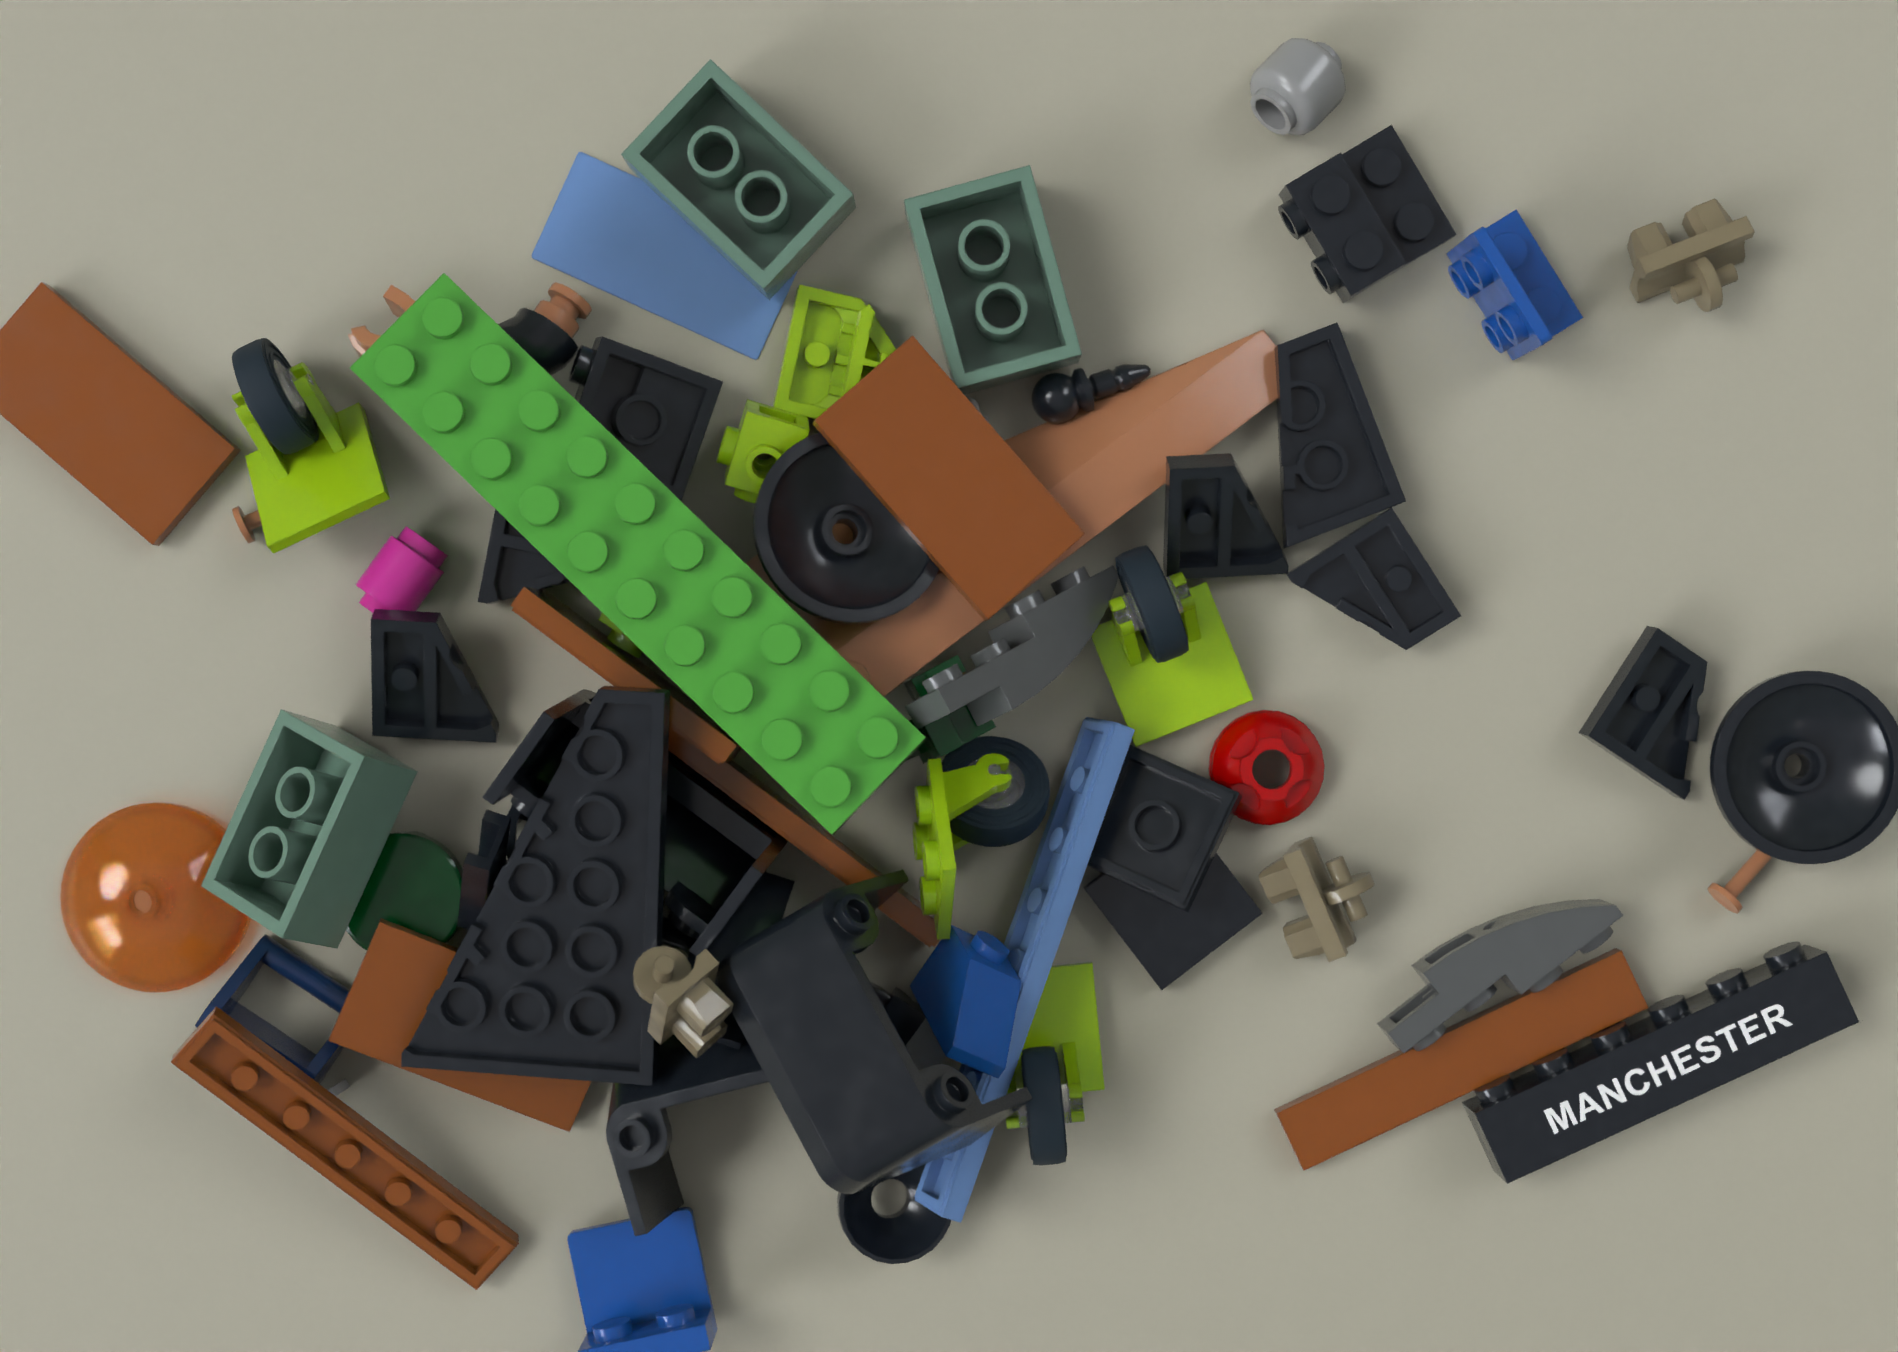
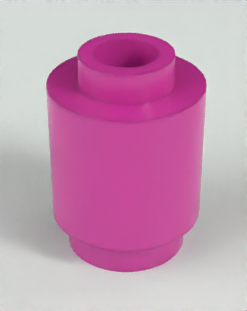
M405 526L397 539L392 535L389 537L355 584L365 592L359 603L372 613L375 609L417 611L444 572L439 568L448 555Z

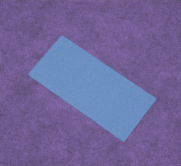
M578 152L531 255L533 259L754 360L758 359L798 272L797 270L769 300L640 178L583 152Z

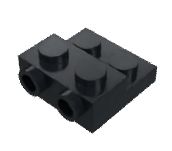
M1392 125L1343 154L1340 152L1288 183L1279 193L1283 204L1278 206V211L1283 223L1295 239L1305 238L1316 259L1311 261V267L1318 282L1328 294L1336 291L1342 303L1457 235Z
M603 336L595 338L592 348L581 345L569 375V381L579 385L575 399L682 501L723 381Z

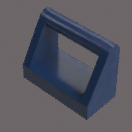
M265 934L209 1003L195 1026L198 1027L217 1006L320 1084L344 1047L330 1042L328 1038L319 1052L315 1054L238 1003V1001L263 964L338 1013H340L350 989Z

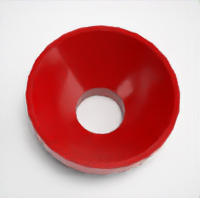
M1259 710L1248 712L1235 718L1222 729L1215 739L1209 755L1208 772L1211 781L1241 794L1242 799L1236 809L1235 816L1253 824L1274 825L1287 822L1299 816L1312 804L1319 794L1324 780L1325 764L1322 749L1315 735L1304 723L1294 716L1280 711ZM1271 749L1284 754L1290 765V773L1286 781L1272 789L1259 785L1252 772L1253 763L1257 756Z

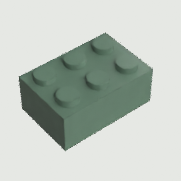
M711 59L621 154L629 168L769 300L856 209L854 194Z
M1030 165L904 199L905 215L949 375L964 395L1074 365L1079 362L1082 352Z
M281 709L201 887L283 939L338 949L418 771L336 725Z

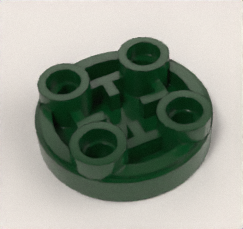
M418 831L390 833L346 931L366 951L381 918L447 943L459 929L457 922L463 874L459 861L446 846L424 833Z

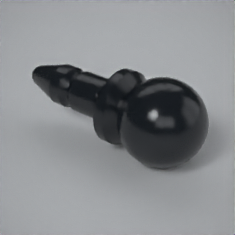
M1123 364L1116 366L1114 370L1107 369L1091 374L1089 378H1087L1082 368L1074 369L1071 377L1063 373H1051L1042 377L1034 386L1031 397L1032 406L1036 414L1044 421L1053 424L1065 423L1074 418L1080 409L1086 412L1093 411L1094 397L1099 399L1115 394L1118 390L1125 391L1131 389L1151 374V369L1147 365Z

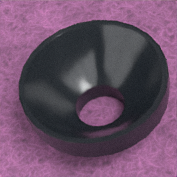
M926 1164L891 1178L902 1182L906 1189V1202L900 1211L892 1215H881L875 1212L872 1207V1192L878 1184L854 1194L838 1192L837 1208L842 1230L850 1243L863 1255L877 1262L887 1264L908 1263L932 1251L944 1238L951 1220L943 1218L915 1201L914 1197Z

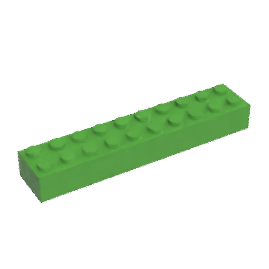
M445 273L350 367L360 379L831 835H834L925 741L926 737Z

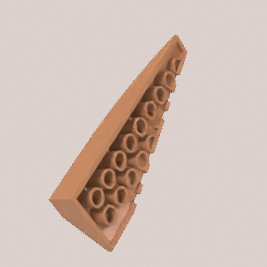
M1264 330L1146 379L1131 389L1121 390L1094 402L1093 411L1086 412L1080 409L1074 418L1065 423L1053 424L1046 422L1004 440L1085 533L1016 596L1166 483V456L1205 454L1278 398L1274 350L1276 346ZM838 523L833 526L832 533L836 541L841 544H850L852 542L853 533L847 525ZM758 554L746 563L883 697L985 621L940 569L926 591L917 600L898 613L870 623L842 624L810 615L787 600L770 581L762 567Z

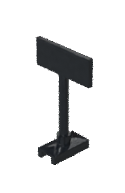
M486 809L481 824L478 855L468 852L463 864L458 927L469 930L471 924L476 921L494 888L493 884L499 872L508 862L506 856L512 817ZM765 872L707 949L712 956L720 963L736 946L783 919L795 881ZM663 917L662 944L685 951L688 955L687 959L691 964V969H693L696 956L689 950L697 939L682 933L668 918ZM716 977L715 985L719 988ZM731 1012L724 1020L728 1025L727 1031L717 1043L740 1050L744 1034Z

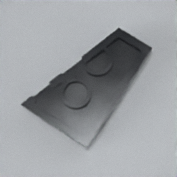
M1338 322L1277 345L1274 350L1278 395L1277 418L1284 549L1406 502Z

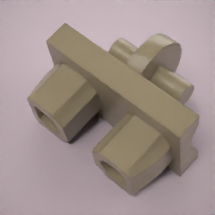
M1715 198L1696 205L1685 213L1682 225L1689 237L1688 239L1672 244L1662 223L1657 222L1637 228L1630 233L1627 249L1634 272L1629 288L1637 303L1670 291L1671 297L1676 304L1693 298L1698 307L1704 312H1710L1721 307L1723 303L1722 287L1738 280V274L1734 265L1744 262L1745 240L1752 238L1755 231L1747 216L1732 221L1731 217Z
M1312 836L1295 842L1283 857L1260 872L1259 880L1267 898L1272 904L1296 895H1300L1308 915L1287 922L1283 927L1284 938L1293 958L1299 959L1325 953L1328 962L1347 956L1348 951L1346 948L1357 941L1348 918L1350 922H1353L1368 915L1360 894L1371 889L1375 883L1370 872H1362L1351 876L1343 856H1339L1325 863L1333 880L1332 884ZM1341 902H1342V904H1343V906H1344V908H1345V911H1346V913H1347V915H1348V918H1347V916H1346V914H1345V912H1344V909H1343V907H1342V905H1341Z
M667 946L653 947L642 953L636 961L633 971L635 990L642 999L652 1004L647 1031L660 1045L674 1034L695 1058L701 1056L724 1036L728 1027L724 1020L732 1012L733 1003L715 985L719 962L706 948L696 956L694 968L691 969V964L686 956L677 949Z

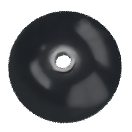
M820 432L799 441L789 448L775 462L764 478L756 497L753 513V536L757 554L764 571L777 590L787 600L808 614L823 620L842 624H862L882 620L898 613L917 600L937 575L939 568ZM835 524H845L852 530L853 540L850 544H841L835 540L832 533Z
M1795 671L1768 678L1746 691L1736 700L1722 719L1715 734L1710 755V779L1716 803L1724 819L1734 832L1747 844L1770 857L1798 864H1823L1851 856L1872 843L1889 825L1898 809V725L1887 707L1872 692L1846 677L1822 671ZM1796 754L1801 760V769L1797 775L1790 777L1785 771V761L1790 755Z

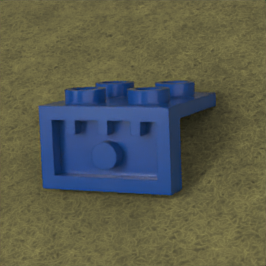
M1517 209L1487 228H1479L1446 253L1452 262L1448 266V272L1455 287L1466 299L1473 296L1486 317L1481 321L1486 337L1499 353L1507 351L1512 361L1553 339V336L1583 318Z
M690 1207L678 1208L650 1232L635 1236L630 1218L576 1229L570 1232L567 1241L587 1331L578 1352H703L711 1350L718 1328L694 1214Z

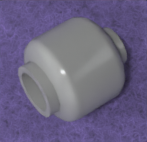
M1291 38L1281 44L1254 71L1250 81L1251 108L1261 124L1270 131L1281 135L1287 133L1291 135H1305L1314 130L1341 103L1346 91L1345 78L1341 70L1342 63L1338 54L1325 43L1313 42L1303 38Z

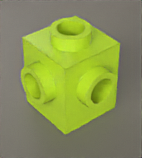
M749 399L746 400L739 427L726 426L716 460L717 463L727 465L725 485L735 488L734 495L755 504L760 486L775 462L789 448L808 437L810 431L808 417ZM764 453L773 456L771 459L761 460L757 458L758 455Z

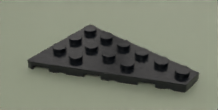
M603 686L598 689L584 715V721L580 729L567 746L562 756L563 760L544 795L539 798L519 835L513 853L507 864L499 872L493 884L494 888L479 916L471 924L451 961L445 979L431 998L426 1008L427 1012L409 1045L403 1050L401 1067L652 1086L658 1079L659 1043L647 1031L652 1004L642 999L635 990L633 971L636 961L643 952L653 947L662 946L670 719L669 689Z

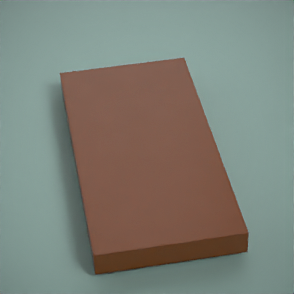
M41 282L1 328L0 415L149 543L160 546L239 454L241 449L50 285Z
M913 335L812 423L985 621L994 616L1085 534Z
M523 587L512 602V611L613 686L669 689V728L718 764H724L734 759L742 749L690 697L639 659L613 644L604 633L546 590Z
M381 918L332 1029L329 1041L570 1132L592 1081L401 1067L402 1052L412 1040L427 1012L426 1008L431 998L448 973L447 969L458 948Z

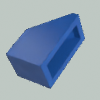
M951 925L950 939L940 940L909 986L945 1056L995 1078H999L1006 1068L1021 980L1007 958L1010 954L1008 948L999 939L984 931H977L973 935Z

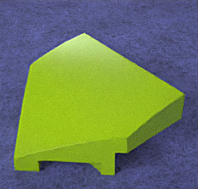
M804 285L797 287L772 407L815 420L896 350L875 317V311L870 304L866 306L861 298Z

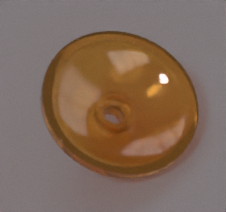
M151 802L129 806L109 814L92 826L79 840L67 861L60 894L61 912L67 934L85 962L106 979L120 986L142 992L179 990L206 979L225 965L241 945L251 920L244 913L201 887L226 829L196 809L166 802ZM139 890L147 892L151 897L152 905L147 913L141 912L135 905L134 898Z

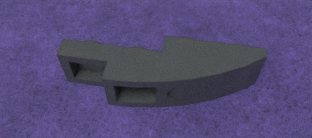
M1112 565L1092 577L1089 576L1086 568L1083 566L1050 584L1056 596L1045 601L1040 591L1037 590L1007 606L1005 610L1011 620L988 631L994 644L970 656L976 668L963 674L956 663L922 681L928 694L905 706L915 727L920 729L967 705L977 726H980L1015 709L1038 694L1076 658L1097 629L1109 605L1108 601L1112 598L1119 578L1114 566Z
M1600 899L1567 900L1529 907L1475 926L1441 944L1411 965L1425 982L1426 986L1378 1022L1377 1025L1401 1052L1405 1053L1412 1047L1416 1051L1423 1050L1445 1033L1447 1028L1443 1023L1462 1008L1466 1012L1473 1011L1487 1002L1496 993L1497 988L1494 986V983L1500 978L1509 988L1521 995L1528 989L1532 993H1536L1548 987L1562 974L1563 969L1560 967V964L1578 950L1585 954L1606 942L1614 932L1610 926L1620 919L1623 914L1616 905Z

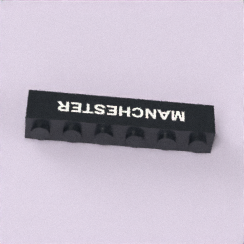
M1800 942L1780 945L1763 955L1766 962L1744 973L1741 968L1721 972L1706 981L1705 984L1708 989L1688 999H1685L1684 995H1675L1660 1000L1648 1008L1650 1016L1627 1026L1626 1022L1620 1021L1590 1035L1592 1043L1570 1053L1567 1048H1563L1533 1062L1534 1069L1514 1079H1511L1510 1075H1505L1474 1089L1476 1096L1462 1102L1493 1171L1507 1184L1860 1022L1828 953L1808 945L1801 946Z

